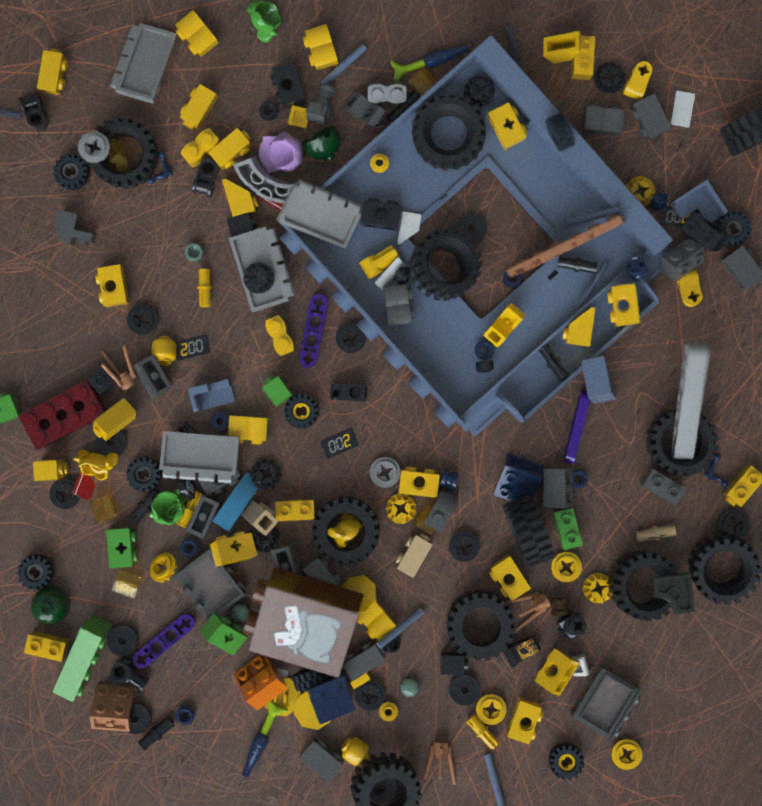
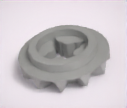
M92 131L81 137L78 150L84 160L98 163L105 160V157L109 154L110 144L102 133ZM97 142V146L101 151L95 150L94 153H91L92 149L87 144L94 145Z
M381 457L371 465L370 477L379 487H391L399 480L400 467L394 459ZM380 465L385 467V469L393 468L388 473L390 478L389 480L384 475L379 477L377 476L382 472V467Z

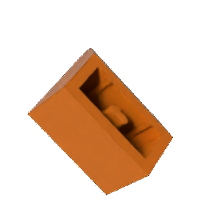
M259 654L233 673L245 701L257 711L288 689L279 670L268 656Z

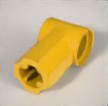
M391 245L378 254L367 257L359 264L370 280L382 273L396 258L400 259V257Z

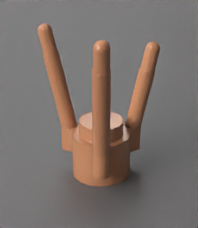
M125 345L122 348L130 373L127 371L120 373L106 352L101 351L116 375L104 363L101 366L113 378L119 388L121 387L122 390H125L136 383L134 378L137 375L133 370Z
M535 592L531 595L517 597L513 601L511 599L505 600L508 604L534 599L531 601L532 607L520 613L519 617L527 615L534 610L536 612L516 627L515 632L522 629L538 615L545 612L546 608L550 607V603L544 593L539 595L538 592Z
M434 741V745H430V754L423 776L424 779L428 776L434 754L435 758H439L438 778L442 779L443 759L448 756L452 782L456 785L451 754L452 746H449V742Z

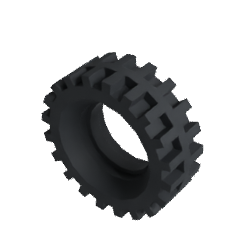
M449 93L439 97L435 95L433 96L434 99L429 102L426 100L424 106L417 110V115L413 119V142L418 155L423 158L425 163L431 164L433 168H442L443 171H448V169L459 170L460 167H466L472 160H476L478 154L483 149L486 138L484 116L480 113L479 107L474 105L468 97L465 99L457 93L456 96L449 95ZM455 116L464 122L467 128V137L459 148L443 150L433 142L431 130L433 124L439 118Z

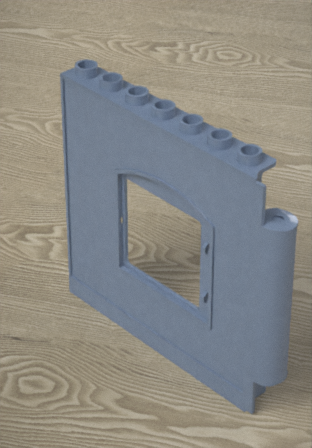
M491 35L320 188L329 191L330 194L334 193L346 198V202L351 200L360 204L359 212L361 214L363 200L376 198L383 203L397 201L399 205H402V213L421 214V225L480 171L487 168L554 243L562 240L566 242L571 239L570 236L580 231L583 234L589 231L588 227L596 223L602 225L606 223V218L608 217L572 226H567L566 219L621 206L622 213L617 214V217L623 215L626 223L560 255L574 259L580 257L581 260L598 262L597 270H601L599 267L603 262L604 267L605 262L607 266L609 264L604 275H601L602 277L599 278L598 284L594 285L596 287L592 288L594 290L585 303L584 300L579 298L584 293L583 291L586 290L585 288H589L587 285L591 283L593 276L596 274L582 271L577 273L571 269L557 268L559 256L542 265L484 318H478L460 297L454 300L452 297L449 301H444L443 297L439 301L434 300V294L427 297L424 295L426 293L424 288L421 291L418 290L419 282L413 283L412 277L415 275L414 272L411 273L409 281L402 285H407V288H411L412 299L409 300V307H413L415 318L411 319L412 323L388 326L384 293L375 284L387 268L369 280L359 263L392 245L400 260L406 264L405 267L410 268L413 263H409L410 258L414 255L412 252L416 247L410 242L409 238L398 245L399 231L363 227L360 224L361 217L346 249L284 224L282 226L286 232L279 237L294 255L301 249L306 252L312 260L305 268L320 284L328 277L338 288L330 296L345 313L354 306L363 316V319L356 325L371 342L379 335L389 347L382 354L391 365L398 370L405 364L415 376L408 383L422 399L429 393L436 398L440 405L433 412L448 428L457 422L465 432L469 430L474 437L506 409L517 421L521 423L527 421L583 371L582 360L599 357L633 326L615 327V322L611 323L610 311H613L612 303H608L607 292H611V287L635 284L640 319L659 303V300L647 283L662 271V256L671 250L668 244L673 240L569 122L568 125L571 127L573 137L575 138V145L561 152L557 150L548 133L545 120L560 112ZM477 75L486 76V78L492 81L495 94L488 105L479 107L480 113L484 116L486 138L483 149L478 154L476 160H472L466 167H460L459 170L448 169V171H443L442 168L438 167L437 169L433 168L428 162L425 163L423 158L418 155L412 137L413 119L417 115V110L424 106L426 100L429 102L434 99L433 96L435 95L439 97L449 93V95L456 96L457 93L465 98L464 87L468 80ZM475 85L476 92L474 95L481 94L484 97L483 90L486 86L479 88ZM509 102L511 107L514 106L519 115L517 119L520 124H524L527 134H525L526 139L504 151L487 115L489 112ZM444 116L433 124L431 137L439 148L454 150L465 142L467 128L459 118ZM506 122L504 127H508L511 130L512 123L508 124ZM375 154H384L389 159V167L383 173H376L371 169L370 160ZM378 160V161L376 162V165H377V166H382V165H383V161H382V160ZM379 210L376 216L379 218H384L387 215V212L385 210ZM639 256L644 259L648 274L643 280L635 281L630 278L625 265L631 257ZM428 262L429 269L431 273L434 275V277H436L440 281L446 282L442 278V276L434 269V267ZM556 270L558 274L549 280L547 276ZM393 280L387 287L399 286V284H397L396 280ZM621 300L618 302V308L626 311L628 303ZM512 303L526 316L498 348L491 343L494 347V353L491 358L487 360L479 359L475 354L476 344L484 340L489 341L483 335L509 304ZM594 307L595 315L590 346L565 344V339H562L563 329L567 328L569 323L589 308ZM547 343L555 355L560 357L561 364L569 373V376L561 382L558 381L551 368L546 366L547 362L538 351ZM486 347L481 348V353L486 354L488 352ZM493 361L494 369L488 373L476 372V362Z

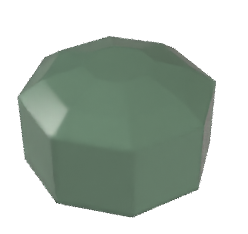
M192 242L186 246L184 254L188 260L197 262L203 258L204 250L200 244Z
M238 603L232 608L231 616L235 622L243 623L247 620L250 609L246 604Z
M412 677L405 678L400 684L401 693L406 697H413L419 691L418 682Z

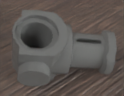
M320 84L318 97L309 102L306 110V119L316 122L318 125H327L331 116L330 100L336 90L330 85Z

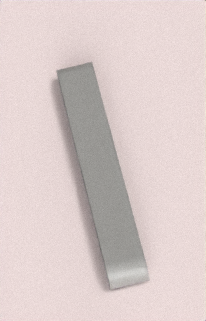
M707 344L685 345L671 447L673 459H693L708 362Z

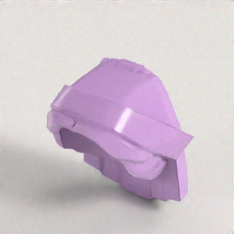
M285 131L278 136L263 137L258 152L263 167L266 168L268 173L280 170L287 173L294 171L301 165L304 159L302 142Z

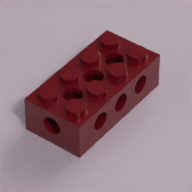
M85 380L18 417L35 449L41 450L93 423L107 409L98 392ZM80 401L84 403V409L82 411L78 409V403ZM63 410L67 412V418L65 420H63L61 417V412ZM46 419L50 421V427L48 429L44 426V421Z

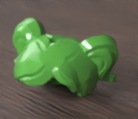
M255 0L249 3L247 11L250 13L253 25L258 29L257 37L262 42L267 43L273 36H277L276 29L281 24L278 9L271 1Z
M179 489L174 492H161L153 500L151 505L153 512L149 513L148 516L154 518V521L158 524L173 525L184 515V504L188 499L180 493Z

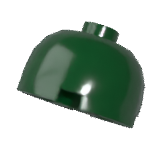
M329 126L315 132L311 140L308 137L305 138L301 144L311 158L329 161L335 157L334 153L339 150L341 137L336 126L333 128Z
M47 586L38 590L30 603L33 617L39 623L45 625L61 622L68 615L70 608V599L63 589L54 586Z

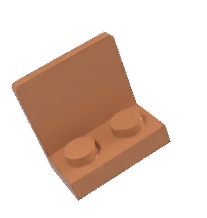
M97 684L89 716L91 729L130 732V711L135 688L125 685Z

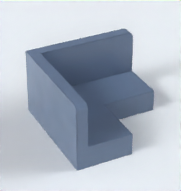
M708 180L670 203L680 220L695 210L711 222L728 212Z
M605 356L582 360L581 364L588 398L593 404L616 400L614 384L610 378Z
M230 379L188 389L193 411H201L235 401Z

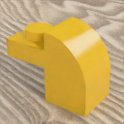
M510 303L483 336L498 348L526 315Z

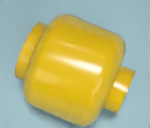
M160 336L159 339H155L152 342L151 355H154L159 365H170L176 359L177 344L168 336Z
M349 737L340 749L342 751V758L353 766H358L364 759L368 760L370 756L368 754L369 746L358 737Z

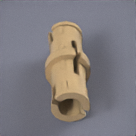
M674 523L659 527L655 525L649 529L636 531L638 543L649 540L659 541L660 538L676 536Z

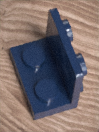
M507 453L494 496L509 501L528 494L534 498L542 479L544 465Z
M339 674L338 678H329L315 687L306 689L319 724L355 711L343 674Z

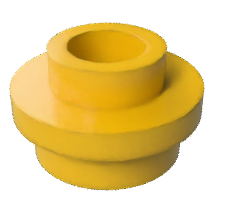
M380 153L375 154L370 160L371 169L376 173L385 172L389 167L387 156ZM382 160L383 165L377 166L376 162Z
M385 702L379 708V715L385 721H392L398 715V708L392 702ZM391 709L392 714H385V710Z

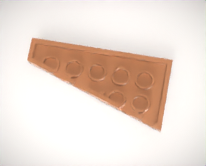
M614 214L606 218V223L602 225L596 223L588 227L589 231L583 234L580 231L570 236L571 239L566 242L562 240L550 245V250H540L532 254L533 258L530 259L528 257L516 262V266L508 269L507 273L509 277L523 274L626 223L623 215L617 217Z

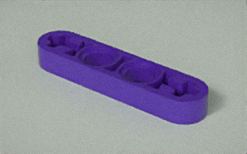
M321 294L314 295L310 301L300 353V363L306 368L313 367L318 358L328 306L326 297ZM318 298H322L321 300L324 302V306L321 305L319 312L323 311V315L311 313L312 309L316 311L317 305L314 304V300L317 301ZM314 316L321 319V324L318 327H312L310 324V320ZM310 335L317 337V344L314 346H309L306 342L307 337ZM305 347L316 349L315 353L311 351V358H314V361L310 362L309 365H306V361L303 360V357L308 355V351H304Z
M586 390L580 391L563 462L574 464L590 402Z
M185 613L176 619L134 655L133 662L135 666L145 668L192 630L196 623L195 617L192 614ZM183 618L186 620L190 619V627L188 625L184 626L181 629L184 633H181L178 627L184 622ZM170 629L175 630L177 633V638L174 640L167 637V631ZM154 642H160L162 644V650L160 652H156L152 649V644ZM149 651L150 655L145 659L146 663L143 661L140 663L138 661L140 658L139 654L144 656Z

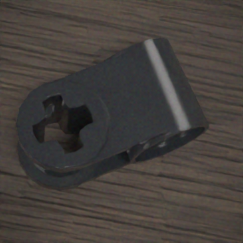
M38 91L26 98L20 97L19 102L28 124L36 131H44L48 127L49 122ZM37 117H41V122L34 124V120Z
M205 159L200 163L197 176L193 182L192 193L198 192L207 195L208 198L212 197L219 172V167L213 160ZM213 164V172L205 173V166Z

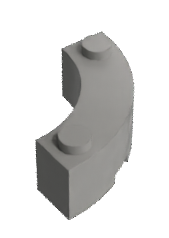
M256 156L233 164L243 183L249 186L257 195L269 201L284 204L292 185H297L298 181L288 182L273 177L263 169Z

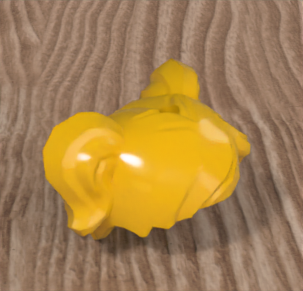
M80 450L77 457H74L73 460L79 463L78 467H80L82 474L94 475L97 480L102 481L109 477L110 470L117 464L119 458L117 453L110 452L105 457L99 453H89L86 450Z
M342 513L340 523L334 528L328 529V535L334 538L338 548H343L357 535L359 529L363 528L364 525L361 523V519L357 518L354 514Z

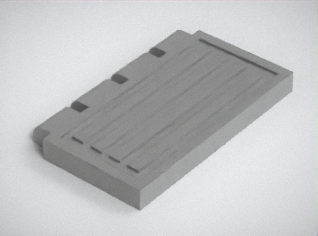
M140 23L139 26H131L128 34L129 40L125 42L121 53L123 56L119 59L115 70L117 73H114L110 87L116 89L118 94L154 104L177 39V33Z
M299 180L297 185H292L277 221L346 249L361 217L359 212L361 205L351 200L346 202V198L334 193L330 194L327 190L317 186L313 187L312 184Z
M266 227L229 238L252 313L288 302V297L295 295L292 283H283L284 280L290 279L286 264H277V262L284 260L280 245L273 247L271 245L278 242L274 228L267 230ZM257 262L267 264L274 273L273 286L270 290L261 294L248 290L243 280L245 270L249 265ZM258 270L257 276L251 279L256 280L259 285L260 280L267 277L261 276Z
M163 431L159 470H163V478L177 479L179 471L180 479L196 480L197 473H199V481L215 482L216 475H218V482L232 483L233 476H237L240 437Z

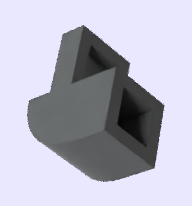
M354 91L342 105L348 113L369 128L378 124L385 113L380 106L372 104L362 94Z
M58 210L55 229L62 241L74 246L77 239V243L88 245L89 242L95 243L96 236L78 230L81 216Z
M441 488L425 524L442 532L450 515H452L459 497Z

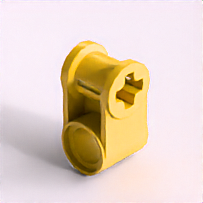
M642 61L632 69L623 89V95L638 101L642 100L652 74L650 63ZM643 68L645 74L640 75L641 71L639 69Z
M693 269L677 281L683 304L688 307L696 306L703 298L697 270ZM688 296H696V299H689Z

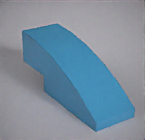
M245 473L213 519V522L228 532L259 489L253 484L250 473Z

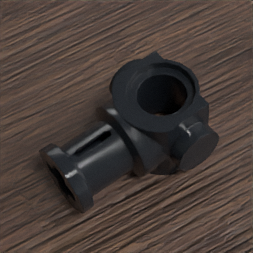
M570 612V614L564 615L556 623L559 627L556 630L561 637L572 639L586 631L587 623L579 613L576 612L574 614V612Z
M123 656L112 667L109 680L116 685H119V683L130 684L141 693L150 678H144L136 672L137 669L133 667V661ZM118 666L125 669L124 675L117 672Z

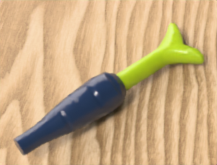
M466 44L460 47L427 53L422 60L404 66L391 60L390 64L395 70L394 80H399L405 73L425 66L431 69L444 64L463 53L469 52V47Z
M273 700L268 703L269 713L261 731L256 733L253 738L242 775L245 777H249L251 770L267 746L269 740L267 734L275 716L288 711L285 707H278Z

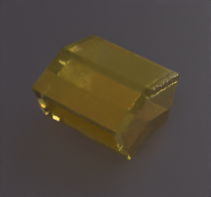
M425 67L420 69L409 80V84L421 97L438 83Z
M114 138L109 142L108 155L110 161L115 164L117 171L129 169L123 144Z
M111 494L89 500L96 523L118 517Z
M424 503L413 524L432 535L435 529L425 524L432 507Z
M119 569L112 591L135 598L138 594L142 577Z

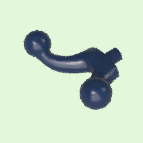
M160 151L158 157L165 171L164 173L149 177L147 180L149 184H154L157 179H167L169 175L173 176L174 174L171 172V166L164 159L166 155L164 151Z
M716 453L714 454L716 458L706 468V473H703V476H707L709 480L719 481L722 487H727L729 482L714 475L712 472L718 460L721 459V455Z

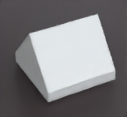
M585 653L571 657L580 663L573 674L574 676L590 675Z

